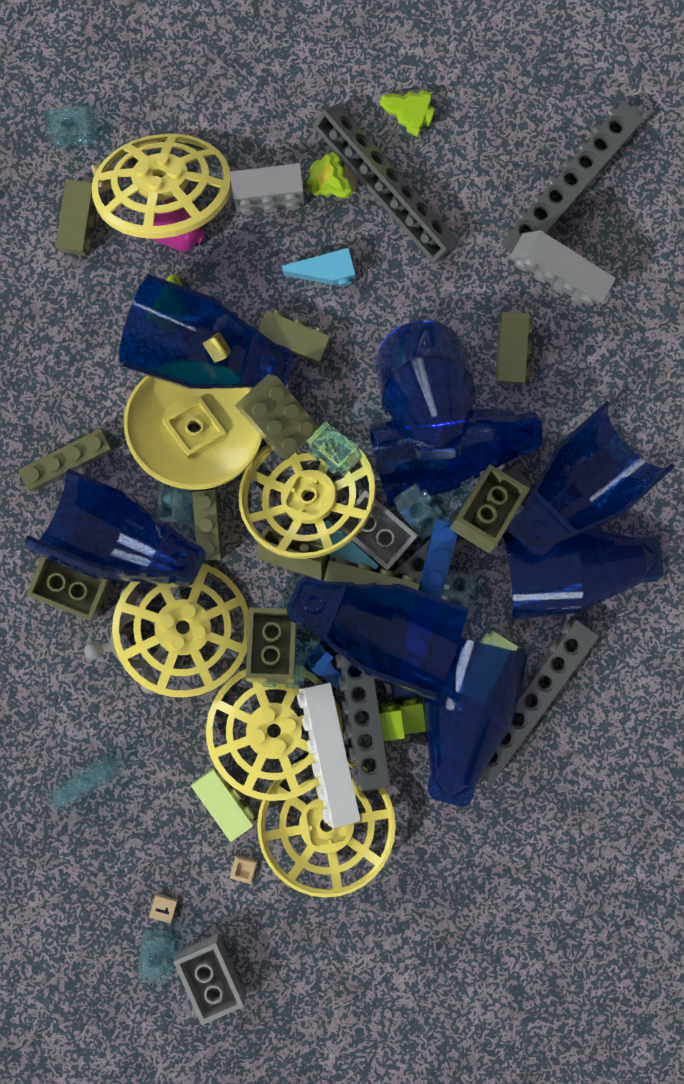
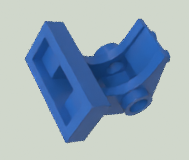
M319 643L306 658L305 662L313 672L340 690L339 678L342 677L341 668L332 666L331 660L334 657ZM352 664L349 668V673L352 677L358 676L360 668L358 665Z

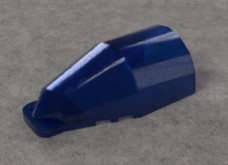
M150 274L145 275L134 295L124 324L118 352V367L186 389L254 388L268 374L277 376L286 386L293 362L292 352L287 347L274 343L252 325L249 326L239 318V315L224 307L218 299ZM219 332L231 349V353L227 358L215 363L204 347L203 342Z
M419 320L401 325L387 335L378 349L376 375L382 410L385 413L388 412L392 422L400 426L401 433L414 447L415 455L419 459L435 460L459 457L465 452L464 438L469 418L472 415L473 405L476 403V389L463 342L451 328L439 322Z
M608 401L600 406L556 447L525 506L510 522L509 530L511 535L533 556H544L554 546L623 516L675 467L673 463L665 468L654 466L633 452L619 437L608 416L610 405Z
M434 406L369 424L372 450L389 508L455 490L462 486L461 482L471 477H474V479L480 477V472L486 470L489 464L497 468L520 455L537 450L542 444V422L539 416L534 412L518 415L512 410Z
M68 469L66 472V480L60 502L46 531L40 540L29 535L25 538L27 551L96 579L157 584L174 583L178 586L188 587L195 582L206 557L203 547L188 541L167 523L163 524L154 516L155 513L150 509L147 511L142 507L134 496L71 469Z
M569 523L506 530L502 536L508 557L512 588L511 615L508 616L509 621L576 614L641 583L658 581L663 575L661 545L654 537L635 538Z
M304 577L298 581L287 606V614L292 622L308 628L367 676L437 701L445 684L469 611L468 607L402 584H354V582L321 581L313 577Z
M438 634L423 700L430 767L428 793L431 798L456 806H466L472 801L478 781L514 723L528 659L527 654L476 641Z

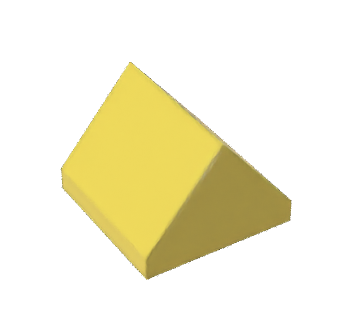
M219 332L203 342L204 347L215 363L227 358L231 353V349Z

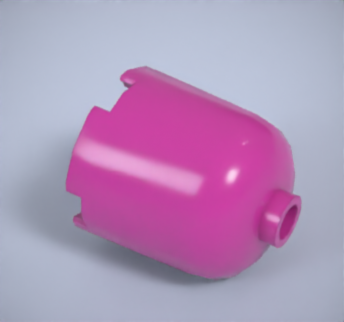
M170 198L161 201L165 202L164 204H169L177 200ZM184 207L167 213L155 214L153 226L174 224L191 218V216ZM201 226L179 236L151 240L181 252H188L193 249L196 243L201 244L206 231H203Z

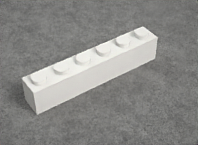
M321 683L300 688V694L297 695V699L305 717H302V723L305 731H308L310 740H307L309 753L313 754L315 763H312L314 776L318 777L320 786H317L319 799L323 800L325 809L322 810L324 822L328 823V826L332 828L359 822L361 820L331 683Z

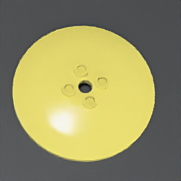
M180 360L155 369L135 387L125 408L124 431L131 454L149 475L173 487L201 490L217 487L233 480L251 464L262 441V437L235 407L252 388L232 370L210 361ZM196 423L201 429L194 433L188 430V426Z

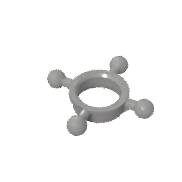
M124 587V588L121 590V592H120V597H121L123 591L126 589V587ZM136 588L130 593L125 603L136 606L139 596ZM125 614L120 618L119 634L126 624L134 621V615ZM142 618V620L148 621L155 626V622ZM185 621L178 622L176 625L177 632L186 634L189 631V624ZM112 631L110 642L100 644L99 642L91 641L84 648L85 656L91 660H96L101 657L102 653L113 651V654L119 660L114 647ZM159 644L158 650L152 657L159 661L166 650ZM128 659L133 668H141L142 675L146 680L157 685L158 680L152 676L151 665L146 660ZM140 684V687L143 692L147 694L154 693L153 691L146 689Z

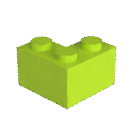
M417 698L404 699L403 704L396 705L394 701L382 702L381 707H378L383 741L404 739V734L426 731L423 704L421 701H417Z

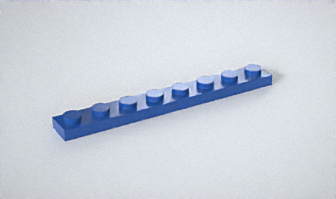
M438 518L435 521L420 579L419 590L391 691L394 696L411 699L416 696L458 536L456 532L449 529L453 523L452 521Z

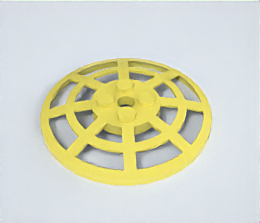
M182 134L151 135L121 146L102 162L95 173L92 183V198L97 212L102 219L112 228L124 234L147 239L175 237L203 226L222 210L231 192L230 168L220 151L210 143L199 138ZM178 141V142H184V143L193 144V145L199 146V147H201V148H203V149H205V150L196 151L195 149H193V148H191V147H189V146H187V145L180 144V143H175V142ZM162 147L161 152L147 156L143 153L145 150ZM172 148H177L190 154L179 158L170 153ZM128 153L117 163L114 170L105 172L109 165L117 158ZM133 156L139 160L133 168L121 169ZM216 156L219 159L223 168V180L209 176L208 165L204 158ZM197 160L201 166L202 173L187 171L186 164ZM131 177L133 184L124 191H121L118 185V178ZM111 179V187L115 198L108 205L104 206L99 196L98 183L99 181ZM188 180L199 182L190 194L186 195L183 192L188 184ZM207 184L221 188L214 201L201 212L192 203L202 194ZM137 192L140 196L147 199V204L137 203L129 199V197ZM172 197H176L178 200L169 204L157 205V200H166ZM123 204L132 210L145 213L143 225L124 221L113 215L112 212ZM184 207L191 216V218L174 224L153 226L155 214L167 213Z
M319 429L310 439L328 441L324 454L309 452L297 455L295 452L288 460L278 465L269 477L257 472L266 457L273 451L268 444L256 454L251 464L245 469L239 489L241 516L248 531L266 549L289 558H316L344 547L365 526L375 502V477L371 465L361 449L351 440L338 433ZM337 444L352 452L363 467L350 473L342 462L333 457ZM309 460L321 461L318 470L304 471L300 462ZM330 464L339 469L344 478L333 483L326 475ZM292 466L295 474L285 484L276 481L283 471ZM367 475L369 481L366 510L354 508L356 501L355 482ZM254 480L264 485L262 492L263 511L249 514L248 493L250 484ZM349 486L350 496L348 505L336 503V492ZM271 489L281 492L282 505L270 508L269 497ZM312 492L315 494L311 501L303 500L306 493ZM332 511L343 514L336 524L329 529L326 528L323 519ZM287 513L293 519V522L287 531L273 517ZM350 516L362 519L347 537L334 545L332 544L330 535L339 530ZM267 519L270 526L277 533L284 536L279 545L276 547L265 540L256 530L253 522ZM302 523H315L318 531L317 534L312 535L297 534ZM321 539L324 547L323 550L309 553L286 551L293 540L310 542Z
M193 560L166 561L140 573L123 591L113 616L112 635L114 647L125 670L146 689L169 697L186 698L198 696L212 691L225 683L241 665L247 653L249 610L238 587L218 569ZM177 566L199 568L195 581L178 579L166 582L160 570ZM207 572L214 574L225 582L236 598L224 603L222 598L213 589L204 584ZM152 574L157 587L145 596L139 607L125 603L133 589ZM188 586L192 587L188 600H175L170 588ZM203 591L208 594L218 606L205 611L197 603L200 592ZM161 593L167 605L161 609L159 614L146 610L149 602L157 594ZM238 606H241L245 624L242 644L230 639L231 619L228 611ZM122 612L135 616L133 631L136 645L124 651L119 634ZM221 614L224 619L223 636L211 632L210 619ZM142 618L155 622V635L144 641L141 636ZM185 621L189 624V631L186 634L177 632L176 625L178 622ZM209 641L220 645L217 652L207 662H204L199 650L206 642ZM160 644L169 652L165 664L163 665L155 660L147 649ZM226 648L239 652L229 670L213 682L208 668L212 667L221 658ZM141 653L151 666L161 671L157 685L142 677L131 666L128 659ZM191 654L196 667L189 669L173 668L178 655ZM199 673L205 685L191 690H171L166 688L170 675L190 676Z
M296 665L294 684H262L252 682L254 687L241 695L235 704L231 706L221 700L236 682L246 676V669L240 671L219 690L208 713L206 741L210 757L216 769L233 788L256 799L268 801L287 800L298 797L319 784L318 777L300 788L295 777L296 774L300 773L314 759L313 754L309 753L294 768H292L288 755L296 747L309 752L307 741L301 739L302 717H305V715L298 717L290 706L295 696L300 694L299 687L304 677L316 685L323 683L316 675ZM279 689L285 690L287 693L282 704L269 703L265 690ZM256 694L260 707L252 715L240 710L243 703ZM334 698L335 706H336V710H337V715H338V719H339V724H340V728H341L342 738H343L342 717H341V713H340L339 706H338V704H337V702H336V700H335V698ZM218 709L229 715L226 725L227 744L215 748L213 743V722L216 710ZM235 718L247 723V736L234 741L233 725ZM272 724H277L281 729L280 735L276 738L270 737L268 734V727ZM248 745L251 746L258 754L253 766H250L243 760L237 749ZM231 752L238 765L249 773L244 786L227 773L220 763L219 756ZM266 758L279 759L284 772L268 773L261 771ZM258 777L267 780H282L286 778L291 791L280 794H267L252 789Z
M304 759L292 764V768L299 765ZM347 759L349 767L355 769V763ZM314 778L309 779V780H307V781L301 783V784L299 785V787L301 788V787L307 785V784H308L309 782H311ZM284 779L274 780L266 793H287L288 791L280 786ZM352 779L354 793L362 802L366 813L359 814L361 821L333 828L328 832L322 830L320 826L323 819L322 810L325 808L323 800H320L319 796L318 799L313 800L308 805L297 797L285 800L280 813L279 829L266 831L265 829L266 813L270 801L262 800L257 823L258 839L262 853L270 868L285 884L310 896L337 897L352 893L365 886L383 868L394 843L395 814L385 787L378 788V791L385 803L386 809L372 811L367 797L358 789V785H354ZM292 805L302 812L300 822L297 826L286 827L287 815ZM388 818L387 841L384 851L379 857L369 849L374 836V821ZM368 822L367 836L364 844H361L352 837L354 824ZM301 834L304 842L307 844L301 856L292 848L288 839L289 836ZM281 838L286 852L296 862L288 874L275 861L267 841ZM348 845L358 852L349 861L341 865L338 864L336 851ZM315 851L327 853L330 867L316 866L310 864L308 860ZM363 857L374 864V867L361 879L342 887L340 872L353 867ZM303 868L317 874H331L333 889L313 888L296 881V878Z

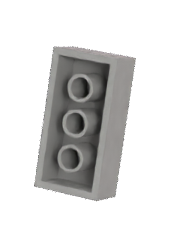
M541 230L522 233L510 256V259L516 262L514 265L517 268L534 273L533 277L543 283L547 281L553 285L552 289L560 294H568L571 296L570 300L578 305L603 303L616 279Z

